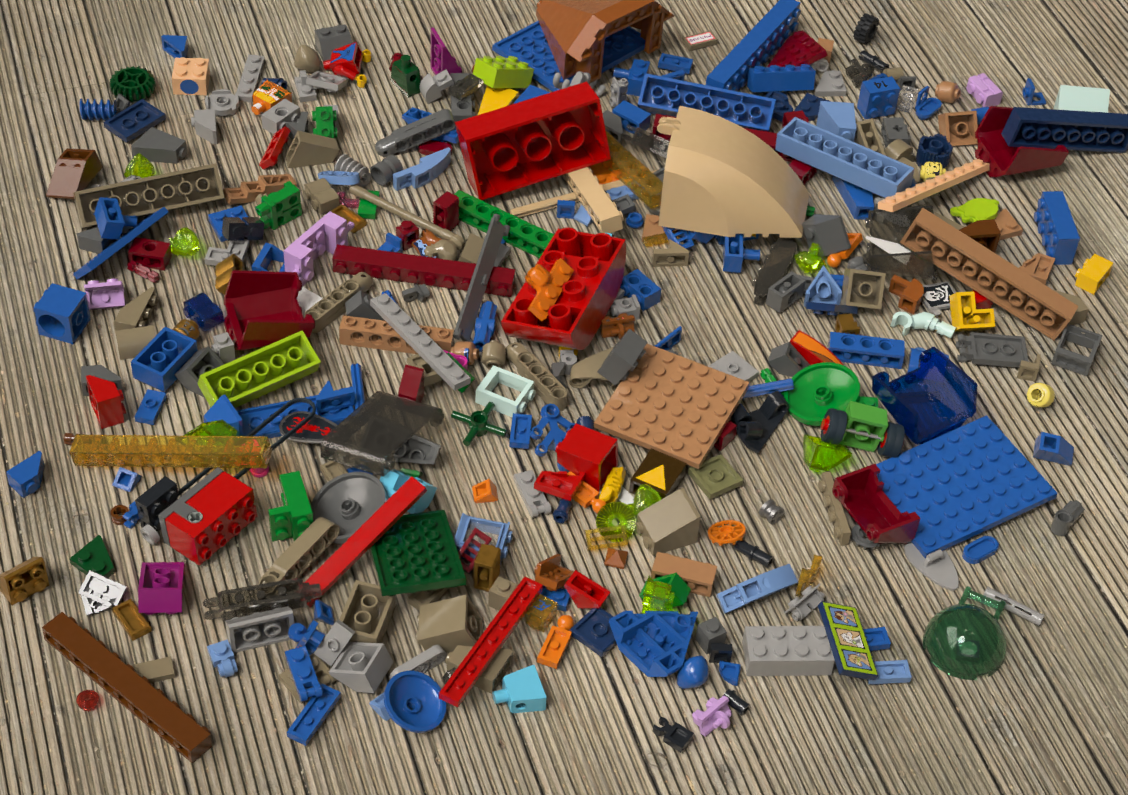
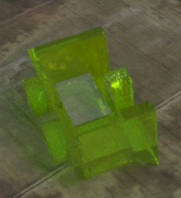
M648 576L643 592L644 598L641 614H645V611H672L673 605L671 604H673L675 592L671 591L672 585L653 581Z

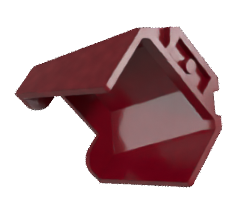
M989 107L975 132V138L978 139V149L975 150V157L983 160L984 163L990 164L989 170L986 171L989 177L1006 176L1062 165L1069 154L1064 145H1058L1055 149L1008 146L1001 133L1013 108Z
M239 270L231 272L224 297V305L227 311V316L224 318V326L234 344L235 350H246L270 345L300 331H303L307 338L310 337L312 329H315V319L311 314H307L305 319L303 318L302 307L299 306L297 301L298 293L302 290V281L299 280L297 272Z

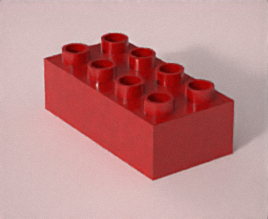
M587 81L455 122L468 181L480 200L611 160L600 98Z

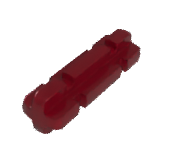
M134 260L127 264L128 270L153 283L160 279L159 273L140 263L138 264Z

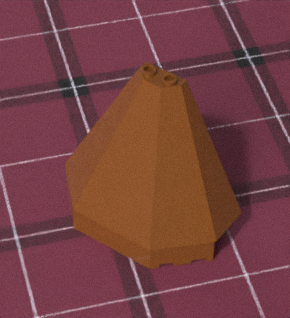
M540 0L537 3L536 9L537 19L563 80L581 71L591 74L589 84L601 78L606 37L628 26L641 29L640 37L645 40L644 51L650 54L660 49L663 22L675 16L655 0Z

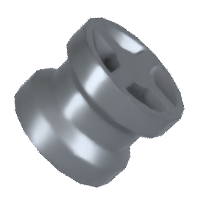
M772 499L766 501L759 510V515L766 517L771 525L777 523L784 514V509L776 506V502Z

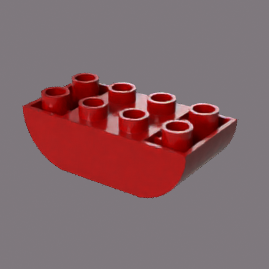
M569 227L558 228L536 263L542 265L550 273L555 262L561 258L574 270L569 280L563 284L562 292L557 301L548 309L547 318L540 321L528 310L537 291L525 281L501 320V325L505 334L512 338L583 350L591 343L601 325V320H604L619 292L626 262V239L614 238L606 233L590 234L578 232L576 229Z

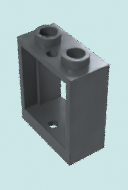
M1067 324L1051 364L1087 376L1103 335ZM1067 340L1092 349L1090 356L1087 357L1063 349L1065 341Z

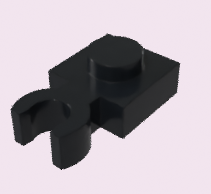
M664 717L659 718V724L663 727H658L654 724L652 730L654 734L664 736L663 742L680 753L683 752L694 737L693 732L677 722L673 726L669 725L668 720Z

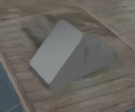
M301 111V116L297 118V122H286V126L291 130L288 137L292 140L297 131L308 132V112Z

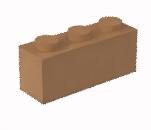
M657 552L651 571V579L677 573L690 587V593L710 597L717 566L668 553Z

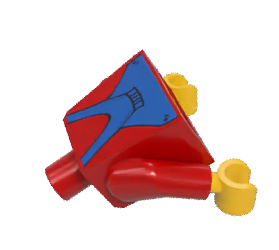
M354 42L334 49L331 59L323 61V66L326 71L332 69L335 75L357 80V86L364 88L367 81L366 76L363 74L358 76L356 74L360 73L362 61H371V52L368 49L361 51L358 43Z

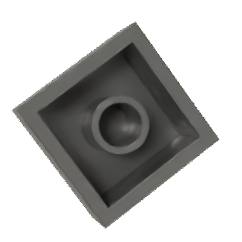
M628 329L611 350L597 372L615 386L620 380L624 382L630 374L628 370L632 372L638 364L637 359L640 360L645 354L646 350H644V347L648 342L631 329Z

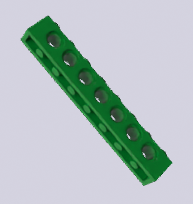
M461 190L454 194L459 197L460 221L487 233L491 218L494 214L500 215L499 221L503 226H510L508 236H503L502 239L506 243L540 258L554 234Z

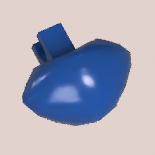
M695 656L687 660L685 657L683 666L677 674L679 688H696L708 680L709 668L706 659L703 656Z

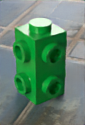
M333 106L315 107V111H312V120L316 121V128H313V134L337 138V127L334 128L333 121H337L336 110H333Z

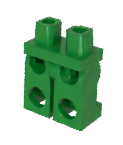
M288 181L284 183V188L278 192H272L268 196L261 197V204L255 206V209L261 217L259 219L264 222V229L271 227L273 230H276L278 226H282L302 216L300 190Z

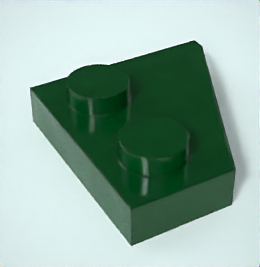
M100 535L96 536L69 558L70 564L86 576L89 570L106 578L115 573L113 563Z

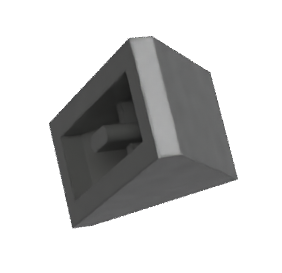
M98 227L76 233L79 249L97 254L109 247L114 240L101 238Z

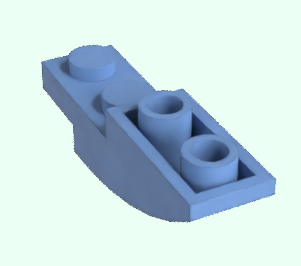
M448 147L419 159L418 165L394 173L393 188L398 191L412 185L417 189L437 178L451 162V149Z
M787 564L741 582L730 589L716 594V597L724 614L790 587L798 583V580L791 565Z

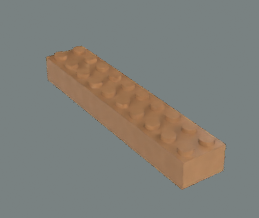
M925 208L921 209L900 241L901 244L1054 341L1070 322L1078 308L1070 300Z

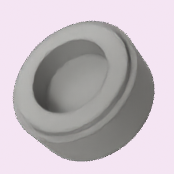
M147 524L140 530L142 537L149 544L155 545L160 540L159 534L150 525Z

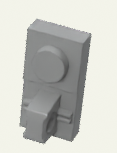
M306 70L299 71V77H294L300 102L316 101L315 88L306 84L308 77Z

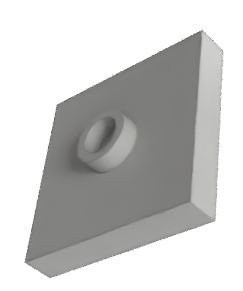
M734 351L708 366L748 382L759 375L758 370Z

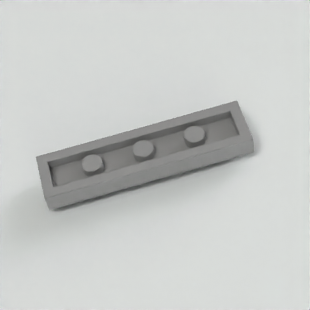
M248 54L236 92L239 101L253 102V93L258 86L265 63V56Z

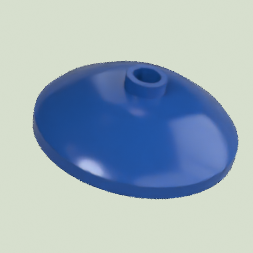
M418 671L400 672L393 676L385 687V708L391 719L405 730L415 733L431 731L442 722L446 713V702L439 699L440 686L424 673Z

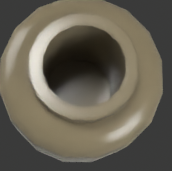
M496 340L486 343L482 348V363L488 369H491L493 365L500 368L506 362V347Z

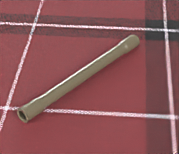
M354 184L349 188V193L365 199L407 221L411 220L415 225L425 230L429 229L441 239L449 240L451 236L455 235V233L443 229L369 192L361 186Z

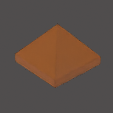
M608 548L604 565L624 569L628 552Z

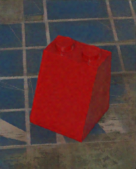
M577 423L571 430L567 431L563 441L559 442L556 446L557 462L575 475H579V472H585L584 482L598 492L603 488L611 470L614 467H618V439Z

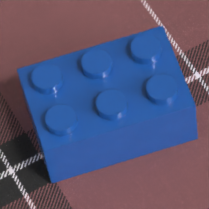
M164 327L131 361L133 378L165 392L177 380L174 374L198 351L197 341Z

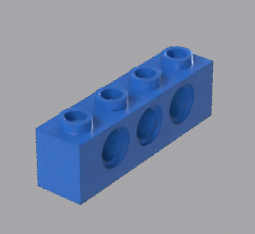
M830 332L828 349L841 362L901 369L905 355V340Z

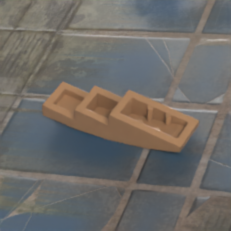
M291 174L259 175L257 181L241 182L240 188H224L223 193L229 205L255 201L259 194L267 193L269 195L272 192H278L284 188V183L288 181L296 187L297 183Z

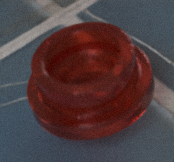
M84 690L78 694L76 702L82 710L92 711L99 703V696L93 690Z

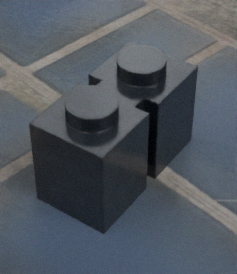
M223 217L222 235L228 241H242L244 238L247 240H263L264 222L258 217H242V220L239 217Z

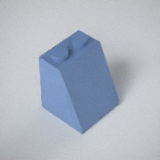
M820 101L816 126L854 142L856 133L854 103Z

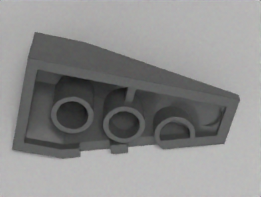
M371 417L358 454L374 461L435 464L442 446L381 417Z

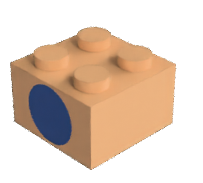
M175 58L172 73L173 94L207 95L210 80L209 59Z

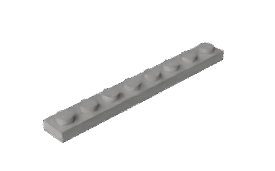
M386 293L370 299V306L454 391L471 383V378Z

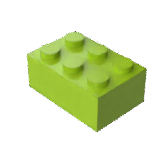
M484 56L483 58H476L472 77L491 88H527L531 85L534 69L529 67L528 63L518 61V58L514 56H508V58Z

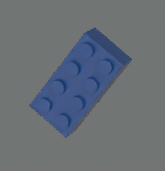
M1063 191L1042 192L1041 198L1038 199L1037 212L1034 213V221L1037 222L1038 233L1041 234L1042 245L1046 248V255L1055 258L1054 265H1072L1080 237Z

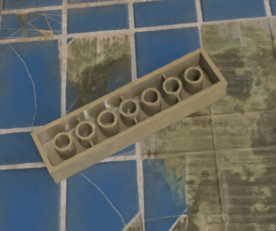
M216 163L73 193L81 229L98 226L94 212L99 197L116 198L122 215H135L136 218L151 215L162 207L171 211L224 199Z

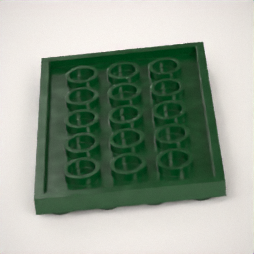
M445 510L403 515L370 548L382 596H394L397 594L466 585V577Z

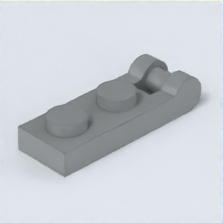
M533 470L514 474L513 480L531 518L537 517L541 513H551V505L547 502L544 493L534 489L536 477Z

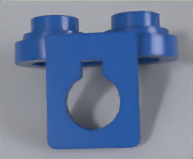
M928 85L919 91L916 101L915 113L920 120H926L941 109L942 102L937 98L931 97L927 99L930 88Z

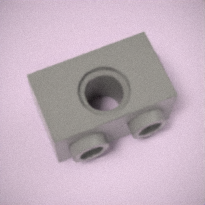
M283 99L261 115L262 128L275 134V132L286 126V122H297V118H300V107L287 99Z

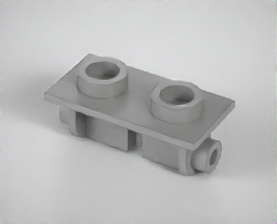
M613 77L610 86L611 97L609 102L611 107L615 108L623 100L627 101V94L625 92H628V81L626 78H621L617 81Z
M819 583L814 588L811 585L801 592L803 597L801 599L796 597L789 602L790 608L784 613L786 614L790 611L795 621L802 620L811 612V609L813 610L821 601H824V593L817 590L821 584Z

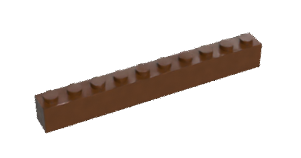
M61 612L42 627L46 642L191 763H194L212 747V735L208 728L205 726L201 727L196 723L191 714H185L175 701L171 702L160 689H155L151 686L146 677L139 676L130 664L126 665L122 662L117 653H111L101 640L97 641L92 637L89 630L86 628L82 629L73 617H68Z

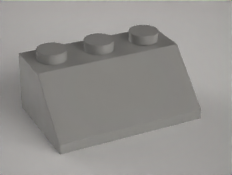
M287 606L226 620V633L233 653L291 640L288 636V630L294 624L292 609Z

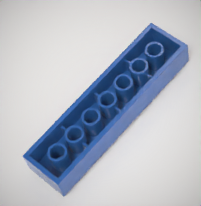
M645 73L638 107L651 114L677 117L679 106L720 116L742 128L770 132L776 99Z

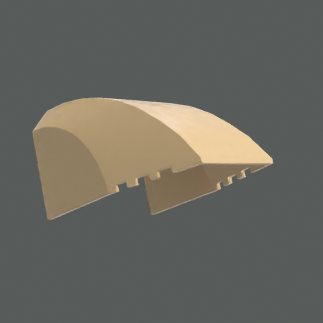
M679 106L676 118L661 117L657 130L660 133L671 135L664 170L658 226L726 237H735L736 234H744V237H751L752 234H762V237H769V234H779V238H802V223L805 222L809 192L793 169L769 145L741 126L701 110Z

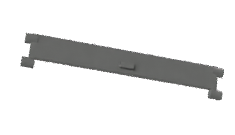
M494 214L491 218L454 330L453 337L457 340L461 338L463 341L473 342L470 336L502 238L503 236H508L510 226H503L499 221L500 215Z

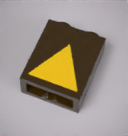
M651 448L630 480L629 493L653 503L660 501L676 491L685 477L687 463Z

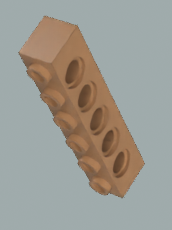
M342 316L339 327L340 344L418 354L386 321ZM418 325L442 350L450 352L451 347L454 346V329Z

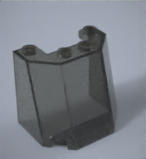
M932 205L906 207L894 212L885 210L869 211L868 218H865L866 229L869 228L870 237L898 243L910 252L889 254L870 241V243H867L866 253L863 254V262L867 264L868 271L938 281V267L933 263L932 251L914 252L900 243L922 208L934 214Z

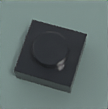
M711 643L709 663L731 662L732 644Z

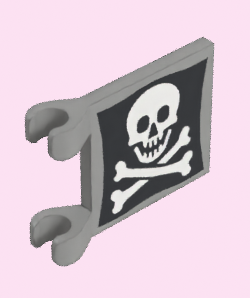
M948 281L923 285L922 302L929 313L934 314L935 318L939 320L940 310L950 308L949 296L955 293Z

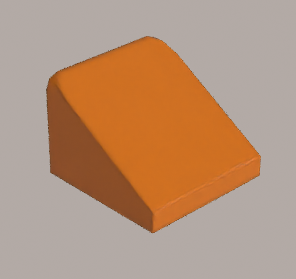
M490 479L472 486L475 503L498 501L496 485Z

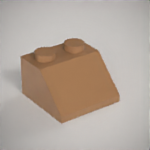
M977 111L952 112L938 115L939 132L946 136L952 146L978 144V139L975 138V132L978 128Z

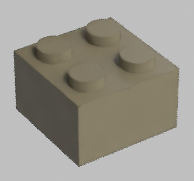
M845 269L840 305L881 309L886 273Z

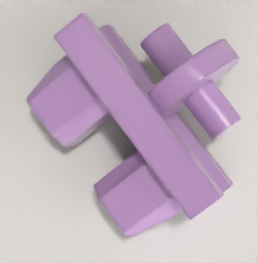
M722 696L719 700L712 697L707 701V710L705 712L697 709L692 714L693 722L699 726L700 733L706 737L712 730L718 727L726 729L730 726L729 718L732 713L728 706V697Z

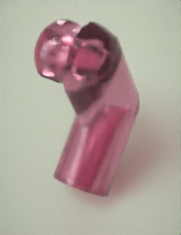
M344 191L337 192L340 205L343 204L347 208H359V199H348Z

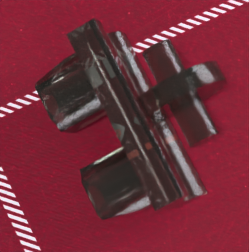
M856 58L851 60L852 65L845 68L848 78H851L854 87L857 88L861 86L862 81H867L868 77L873 75L874 67L872 64H862L861 67Z

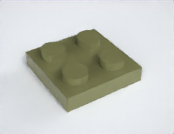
M722 454L704 461L700 469L695 467L688 468L690 477L709 499H713L743 484V479Z

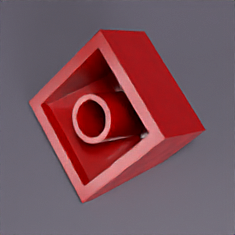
M87 375L86 382L90 403L101 429L124 423L123 414H126V409L123 402L121 403V401H124L121 389L117 390L114 382Z

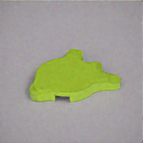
M986 198L971 199L961 206L952 207L950 214L960 217L963 223L995 219L998 216L999 201Z

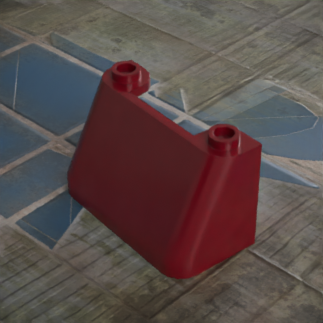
M876 464L835 478L832 488L834 497L842 503L866 533L869 540L874 543H908L913 541L921 518L916 512L909 514L906 511L901 513L882 491L884 483L878 481L877 474L880 473V469Z

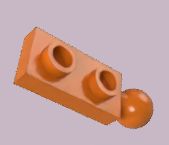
M847 233L851 248L830 254L827 258V264L832 268H836L841 264V260L847 259L863 240L861 233Z
M571 471L567 473V475H575ZM584 481L572 498L585 509L592 505L593 511L597 514H600L599 511L608 504L604 500H600L599 492Z
M569 615L559 617L557 621L558 627L552 625L538 654L537 663L555 669L558 668L572 637L570 629L574 626V620Z

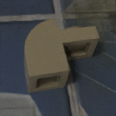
M902 139L894 140L884 150L887 157L897 161L902 157L911 162H914L916 156L912 154L913 147Z
M419 354L407 358L406 362L408 365L424 369V387L441 381V377Z

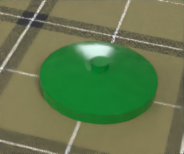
M823 362L807 366L797 372L791 378L794 383V389L787 390L784 393V398L789 403L788 412L794 419L803 424L821 426L822 420L829 408L845 411L850 401L859 403L861 387L856 374L848 367L838 363Z

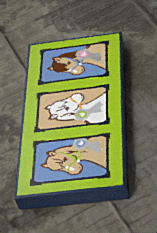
M821 601L818 608L839 675L875 680L878 677V673L856 607Z

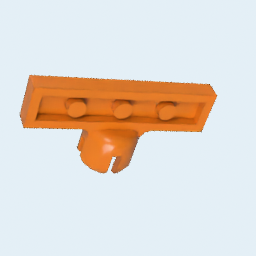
M561 258L555 262L550 273L542 265L536 264L525 276V281L537 291L528 310L540 321L547 318L548 309L555 304L562 292L563 284L569 280L574 271Z

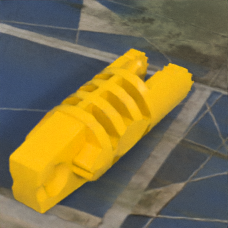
M614 467L611 470L602 488L600 500L608 504L613 503L614 506V502L617 501L626 475L624 467Z

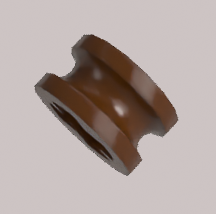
M116 505L111 509V520L115 525H124V522L127 521L123 516H118V514L124 515L129 511L128 507Z

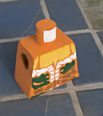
M266 80L253 93L252 112L255 115H259L261 112L264 113L283 99L292 102V92Z

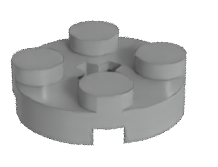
M227 89L214 90L212 95L205 97L206 109H215V117L233 116L239 108V97L236 93L235 95L231 94V91Z

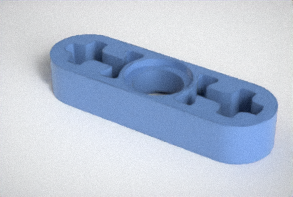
M323 171L318 173V178H325L329 184L354 185L360 183L358 172Z

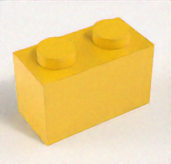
M1094 254L1090 259L1087 258L1083 268H1079L1076 272L1075 278L1077 280L1075 286L1094 295L1109 277L1113 262L1097 254Z

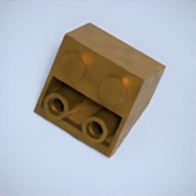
M32 557L0 574V591L11 605L21 602L50 586L45 562L42 557Z

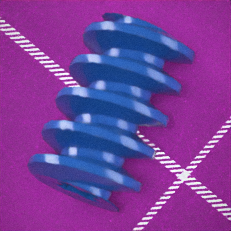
M81 98L79 102L81 118L83 120L89 118L91 121L94 118L100 121L101 117L103 121L108 120V117L110 119L117 113L116 100H114L113 105L109 99L106 104H104L103 99L100 100L99 104L94 99L91 104L89 99H87L86 103H83Z

